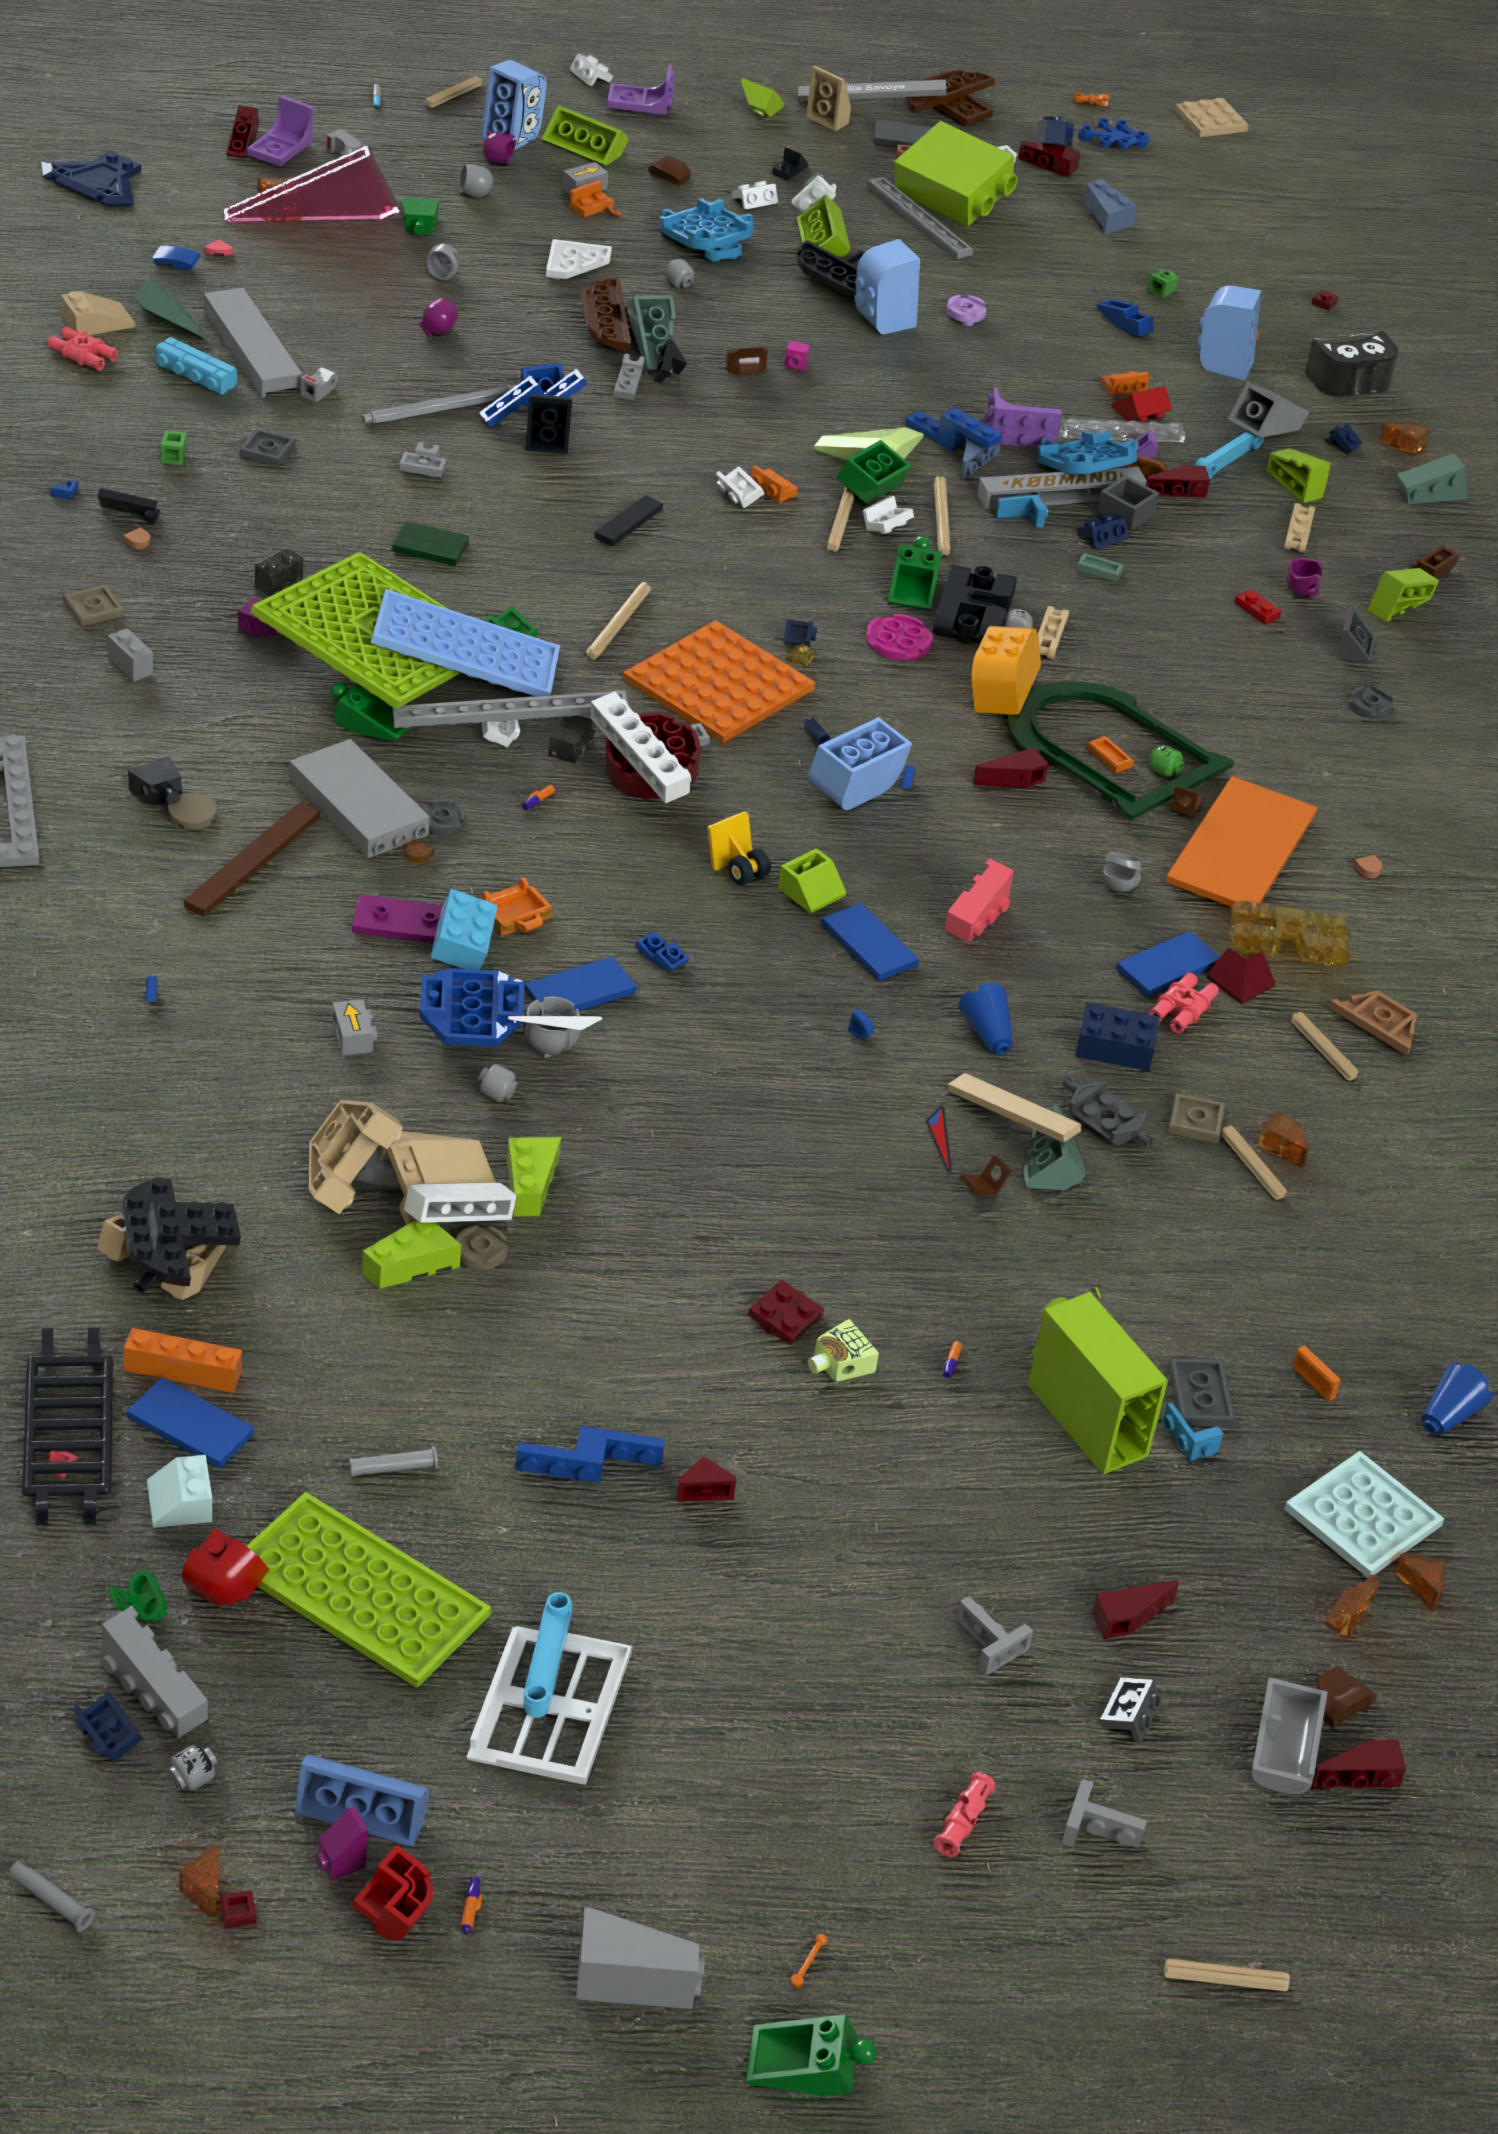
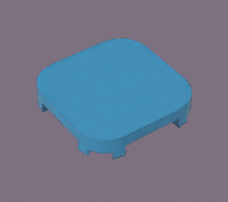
M704 198L697 199V207L677 213L667 208L662 210L659 229L663 234L688 247L710 250L751 237L753 235V216L750 213L739 216L725 209L723 200L718 199L716 202H706Z
M1090 430L1082 431L1081 440L1058 445L1056 442L1045 439L1041 441V445H1037L1039 463L1069 474L1093 473L1132 464L1137 461V442L1135 440L1122 443L1111 440L1110 431L1106 430L1096 434L1091 433Z

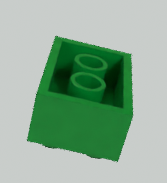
M879 440L847 458L836 478L845 487L853 491L860 500L869 504L900 486L912 465L882 440Z

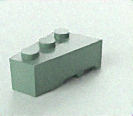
M1455 453L1397 474L1398 489L1408 504L1468 499L1465 467Z

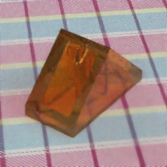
M1407 1552L1402 1553L1395 1574L1432 1612L1437 1609L1443 1592L1445 1560Z
M220 1845L211 1846L179 1871V1890L206 1915L216 1918Z

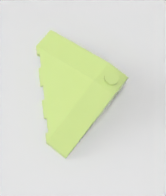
M902 427L822 436L813 449L846 461L847 458L882 440L905 459L920 442L924 434Z

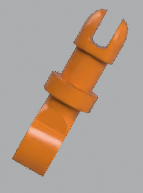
M1076 93L1073 96V101L1078 104L1084 102L1093 105V103H1096L1100 107H1108V94L1094 96V94L1083 95V93Z

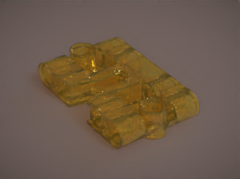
M1236 901L1230 907L1231 926L1229 937L1236 951L1251 954L1263 951L1264 956L1276 957L1281 947V940H1290L1295 943V950L1302 962L1342 967L1350 960L1348 945L1350 930L1347 928L1345 919L1339 915L1249 901ZM1262 917L1270 918L1268 921L1260 920ZM1311 924L1317 925L1316 928H1308V926Z

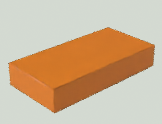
M1106 736L1088 742L1087 750L1115 774L1133 767L1134 760Z
M1305 1345L1298 1348L1292 1368L1328 1402L1335 1399L1341 1379Z

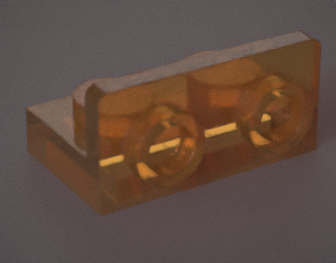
M1370 1574L1364 1584L1359 1582L1356 1588L1348 1586L1326 1618L1325 1626L1350 1638L1373 1604L1381 1579Z

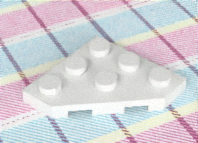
M553 239L546 277L568 279L610 263L612 247Z

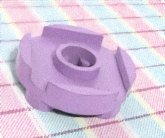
M956 295L948 300L946 316L961 321L965 326H972L974 322H979L985 318V302L980 298L967 295V298H961V295Z

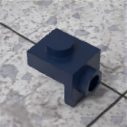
M1348 423L1341 428L1339 425L1329 432L1331 436L1325 440L1328 444L1335 439L1346 454L1363 443Z
M787 619L783 642L810 647L811 641L816 640L817 628L813 627L814 621H809L808 623Z

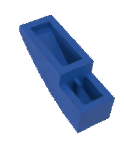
M1114 299L1097 304V308L1107 319L1132 335L1140 337L1154 332L1153 316L1139 313V305Z

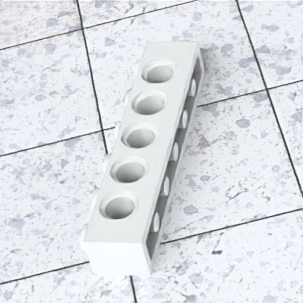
M612 692L591 701V719L665 803L690 793L691 775L689 771L684 769L678 763L677 758L671 755L665 748L664 743L653 735L650 727L644 725L639 715L628 707L625 699H621L616 692Z

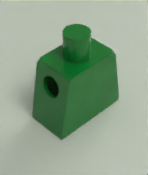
M401 197L400 217L404 230L414 232L417 235L432 233L438 220L439 200Z

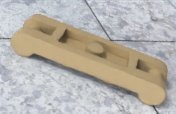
M1295 503L1284 549L1299 550L1298 552L1305 554L1316 507L1309 506V508L1302 507L1301 504Z
M1047 607L1038 632L1040 655L1047 656V659L1054 660L1060 639L1068 621L1069 610L1063 609V611L1055 610V607Z

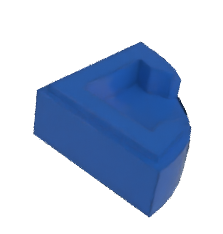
M67 481V484L59 486L55 484L50 489V496L72 500L79 488V482Z
M907 765L905 767L901 784L902 788L911 789L916 772L914 766Z
M148 976L145 1000L147 1002H156L158 978L157 976Z

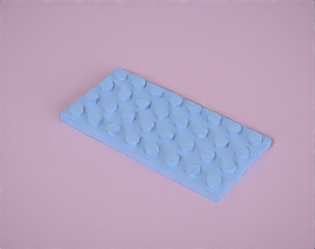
M388 589L385 590L371 643L376 644L380 648H388L405 656L410 655L426 663H434L448 670H456L465 673L467 676L481 678L491 684H499L516 692L521 691L530 694L533 697L550 696L560 649L559 645Z

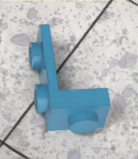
M1039 495L998 499L997 518L1029 515L1035 527H1044L1045 518L1048 516V509Z
M1174 1404L1166 1405L1162 1418L1163 1426L1167 1432H1170L1178 1448L1184 1452L1189 1461L1212 1456L1219 1452L1223 1432L1218 1426L1194 1433Z

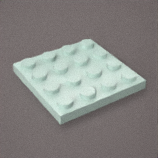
M1361 1451L1288 1500L1284 1508L1285 1511L1368 1579L1440 1528L1444 1521L1441 1515Z

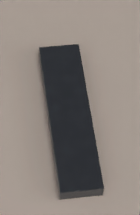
M647 495L643 496L595 531V538L610 546L615 545L663 510V503Z

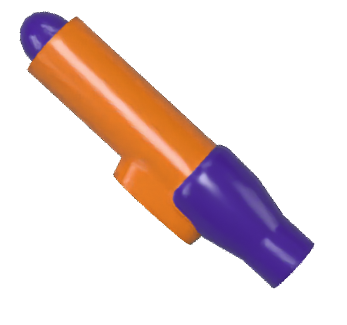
M548 785L540 791L536 790L528 796L527 801L522 804V808L528 810L538 805L541 801L552 795L556 787Z
M960 1341L953 1342L945 1361L943 1377L947 1379L951 1378L952 1373L957 1367V1362L963 1348Z
M471 1877L466 1891L460 1926L464 1933H468L473 1929L476 1911H479L481 1908L483 1895L480 1894L481 1880L478 1877Z

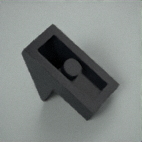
M785 147L783 161L773 167L772 174L788 181L807 168L808 162L801 153Z
M671 339L667 340L659 352L654 381L660 384L666 377L669 378L672 372L679 375L687 365L683 355Z

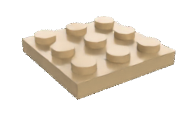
M1223 98L1199 100L1196 102L1186 101L1175 105L1174 111L1199 137L1248 131L1249 125Z

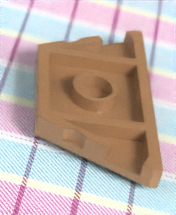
M1378 990L1367 992L1363 995H1352L1348 1001L1340 1002L1338 999L1331 1001L1329 1007L1331 1010L1406 1056L1409 1054L1417 1020L1416 1013Z

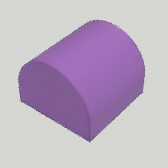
M1149 430L1136 440L1137 454L1153 458L1158 453V444L1155 433Z

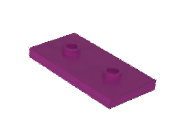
M360 894L352 923V933L434 943L443 905Z

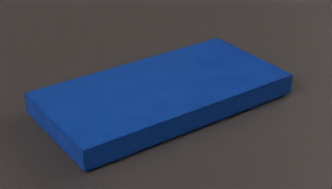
M862 903L822 917L821 924L878 981L918 966L919 958Z
M1188 931L1117 962L1116 969L1149 997L1169 988L1172 983L1179 982L1186 973H1193L1196 976L1212 969L1220 959V956L1191 931Z
M613 956L525 983L524 991L532 1001L539 1000L542 1003L544 997H561L572 1002L574 1009L579 1011L634 994L637 990L636 984Z
M163 1377L127 1410L128 1419L196 1456L206 1455V1461L219 1469L254 1435V1427Z

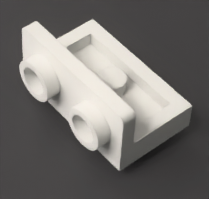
M578 53L570 67V71L589 86H593L597 77L607 82H611L613 75L608 72L609 68L601 63L598 64L599 60L591 55L586 57Z
M818 175L792 199V204L803 213L825 195H828L833 200L836 195L837 185L833 183L830 186Z
M766 181L755 182L754 187H749V184L739 185L738 190L731 191L732 199L742 198L743 209L778 203L776 184H766Z
M737 467L726 476L720 471L715 473L718 478L717 486L723 493H728L734 504L739 503L743 508H746L764 495L763 489L740 467Z
M889 496L863 510L867 531H879L880 534L889 533L892 531V528L905 525L907 520L914 517L913 509L897 508L894 496Z
M518 719L501 722H482L483 737L490 742H496L508 747L519 736L520 727Z

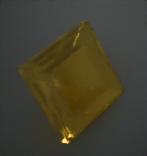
M804 644L796 645L787 661L809 667L816 652Z

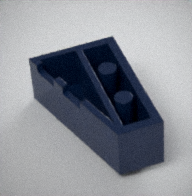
M1056 116L1043 117V120H1038L1036 142L1072 146L1074 123L1060 121L1061 117Z

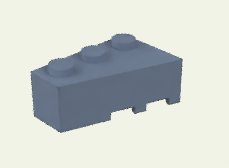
M1102 179L1087 183L1083 204L1091 216L1096 217V223L1103 227L1102 232L1104 234L1134 226L1137 210L1135 203Z

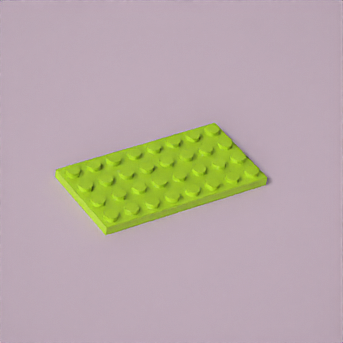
M307 1492L301 1495L247 1545L269 1568L268 1573L257 1587L416 1688L491 1615V1606Z

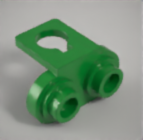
M140 1570L131 1577L128 1584L129 1593L112 1584L108 1587L116 1608L124 1611L132 1606L138 1613V1617H136L138 1620L142 1619L153 1623L166 1615V1599L155 1575L147 1570ZM119 1597H121V1598L124 1600L125 1603L129 1604V1606H126V1605L120 1600Z

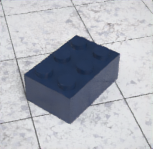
M1086 1002L1075 1057L1150 1071L1160 1017Z

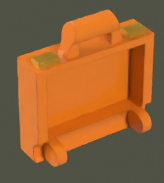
M525 877L519 879V884L493 894L484 891L481 893V898H479L498 905L493 928L500 936L519 929L523 933L542 927L544 920L551 918L552 906L533 886L530 887Z

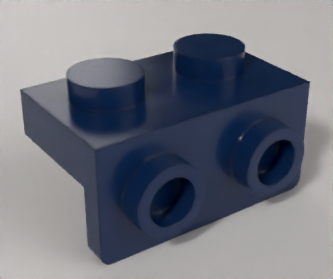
M1113 514L1103 515L1099 521H1086L1084 526L1077 528L1078 536L1092 538L1094 549L1105 547L1129 537L1125 517H1114Z
M109 1691L85 1711L78 1705L72 1709L78 1717L74 1721L85 1736L90 1734L93 1740L89 1744L100 1757L105 1754L110 1760L115 1762L144 1739Z

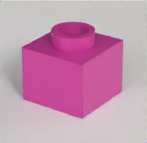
M790 341L786 348L784 366L804 370L808 362L810 345Z

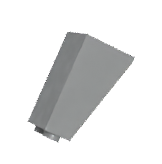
M1247 382L1228 419L1263 438L1300 430L1310 411L1275 392Z
M584 1908L578 1965L577 2000L692 2009L694 1996L700 1997L702 1978L704 1976L705 1958H699V1944L593 1908Z

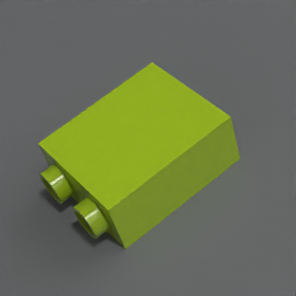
M939 121L894 161L895 187L911 200L967 227L979 216H987L991 212L994 203L1001 196H1008L1014 191L1018 181L1017 175L1014 174V155L942 121Z
M1091 1292L1070 1300L1065 1297L1052 1300L1041 1313L1042 1323L1037 1345L1032 1353L1033 1364L1028 1382L1029 1388L1103 1475L1148 1457L1168 1380Z

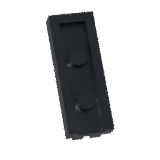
M103 488L99 489L97 496L101 507L144 516L149 524L155 523L160 515V510L156 507L158 504L156 500Z

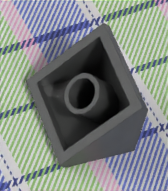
M1350 606L1348 607L1336 657L1367 664L1371 662L1376 637L1354 607Z

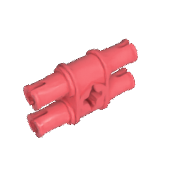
M67 326L61 332L62 339L53 335L48 339L47 343L49 344L48 348L61 353L63 358L71 359L80 366H90L97 371H101L104 368V358L111 362L116 361L118 358V349L106 345L102 339H96L87 332H78Z
M1186 973L1179 982L1172 983L1165 994L1159 996L1157 1004L1149 1013L1150 1015L1160 1017L1159 1023L1168 1014L1174 1016L1175 1018L1171 1021L1170 1028L1174 1033L1181 1034L1189 1024L1196 1023L1200 1015L1209 1010L1210 1002L1218 995L1219 988L1214 983H1208L1198 992L1193 989L1197 985V977L1193 973Z

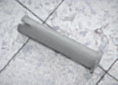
M432 1446L430 1450L349 1459L351 1477L432 1466L434 1469L438 1468L435 1446Z
M23 1860L17 1861L11 1867L9 1877L12 1880L18 1882L72 1922L78 1932L84 1931L92 1923L95 1917V1911L92 1908L86 1909L28 1866Z

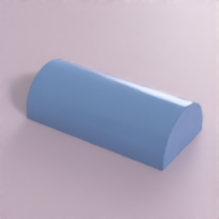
M307 1754L301 1763L294 1813L333 1824L348 1808L355 1806L368 1829V1834L414 1847L424 1822L429 1801V1788Z

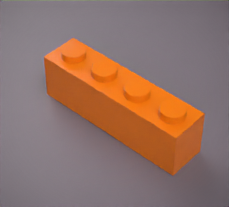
M132 1328L124 1346V1371L156 1378L163 1377L171 1381L234 1393L242 1374V1350Z

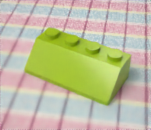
M558 105L542 140L607 166L622 155L629 138L622 130Z
M825 195L797 217L802 243L808 240L840 258L845 257L851 250L841 209L828 195Z

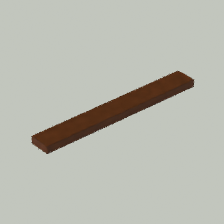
M300 801L184 900V907L202 916H206L319 819L320 810Z

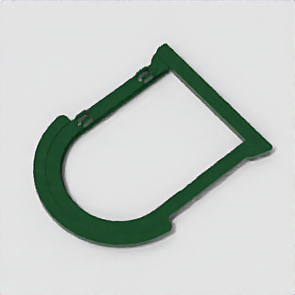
M1071 681L1037 686L1030 689L1019 715L1008 714L1007 724L1009 733L1022 751L1034 748L1039 754L1044 756V759L1050 765L1054 766L1056 763L1101 792V798L1107 802L1112 803V800L1116 802L1117 808L1121 811L1122 815L1130 820L1173 799L1176 785L1192 789L1234 766L1232 759L1215 752H1208L1136 706V697L1104 685ZM1082 699L1104 703L1135 719L1198 759L1203 765L1136 799L1134 794L1047 739L1037 727L1036 715L1044 706L1061 700Z

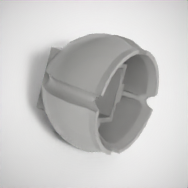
M554 996L544 997L542 1003L539 1000L533 1001L525 1016H580L579 1010L574 1009L572 1002ZM523 1022L525 1038L544 1058L571 1050L581 1033V1030Z

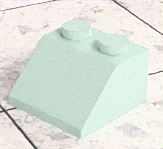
M206 1455L176 1457L147 1479L153 1528L212 1522V1493Z

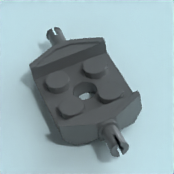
M1070 1077L1064 1079L1062 1085L1073 1092L1068 1112L1112 1144L1118 1146L1130 1140L1135 1141L1136 1139L1146 1145V1147L1153 1144L1154 1138L1143 1131L1148 1113L1146 1110L1142 1111L1141 1114L1136 1113L1105 1090L1107 1084L1105 1081L1079 1085Z

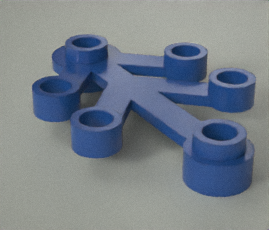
M1100 118L1098 127L1106 131L1092 130L1091 126L1083 125L1078 132V139L1081 141H1091L1093 136L1100 137L1099 145L1102 147H1110L1111 144L1118 142V148L1128 149L1132 145L1145 147L1150 141V137L1146 132H1136L1127 127L1128 122L1125 120H1118L1116 128L1109 125L1110 121L1108 119Z

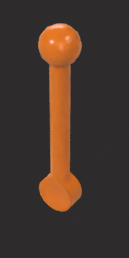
M820 1933L815 1937L816 1943L798 1974H794L791 1977L790 1983L792 1987H802L803 1976L820 1947L827 1943L826 1935Z

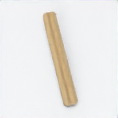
M474 76L425 99V105L431 109L476 89L482 85V79Z
M1303 1012L1293 1014L1291 1022L1347 1081L1355 1080L1359 1073L1358 1069Z
M1233 1126L1224 1127L1221 1133L1224 1140L1275 1200L1283 1199L1287 1192L1286 1188Z
M1166 1959L1164 1964V1975L1167 1978L1277 1991H1287L1290 1984V1977L1287 1972L1177 1959Z

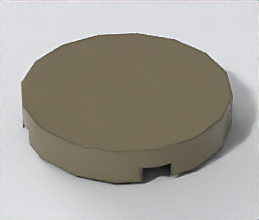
M184 793L180 795L177 803L168 805V815L172 823L177 826L180 824L183 825V828L189 830L208 827L212 824V820L216 819L217 807L213 799L204 794Z
M473 1225L462 1229L456 1235V1240L461 1244L460 1262L469 1268L478 1270L492 1269L499 1266L507 1257V1237L500 1230L492 1226L485 1225V1228H478V1225Z

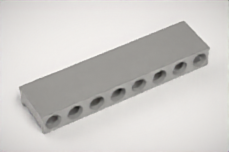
M242 287L204 293L205 314L260 396L263 398L266 397V392L295 388L297 392L301 391L302 372L245 289Z

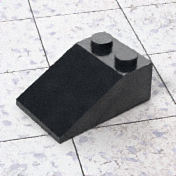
M529 394L525 451L568 454L572 397Z

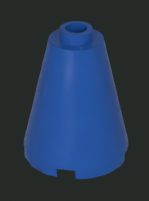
M997 983L979 985V990L973 993L969 990L960 998L958 1003L960 1012L991 1053L1005 1054L1013 1045L1007 992L1003 989L1002 985Z
M1454 1361L1446 1368L1422 1415L1423 1427L1427 1432L1433 1435H1443L1493 1400L1494 1392L1490 1393L1487 1387L1490 1383L1479 1370L1467 1363L1463 1366L1456 1365L1459 1361Z

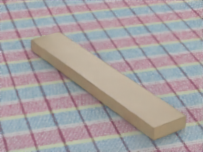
M966 1073L948 1083L949 1092L1063 1143L1081 1132L1080 1123Z

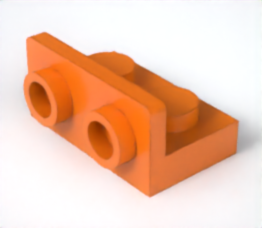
M600 180L570 191L569 208L584 218L607 210L606 207L608 205L614 207V200L602 192V182Z
M1137 371L1111 374L1109 376H1102L1100 384L1110 396L1137 393L1147 390L1150 374L1148 372L1138 373Z
M756 465L751 467L750 477L763 489L764 494L776 502L781 503L797 495L798 487L776 474L773 470L769 468L762 470Z

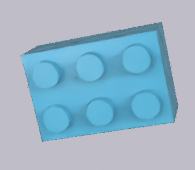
M451 889L441 909L431 958L461 969L480 970L488 953L498 905Z

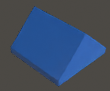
M559 362L521 368L520 383L531 376L544 393L564 378L562 364Z

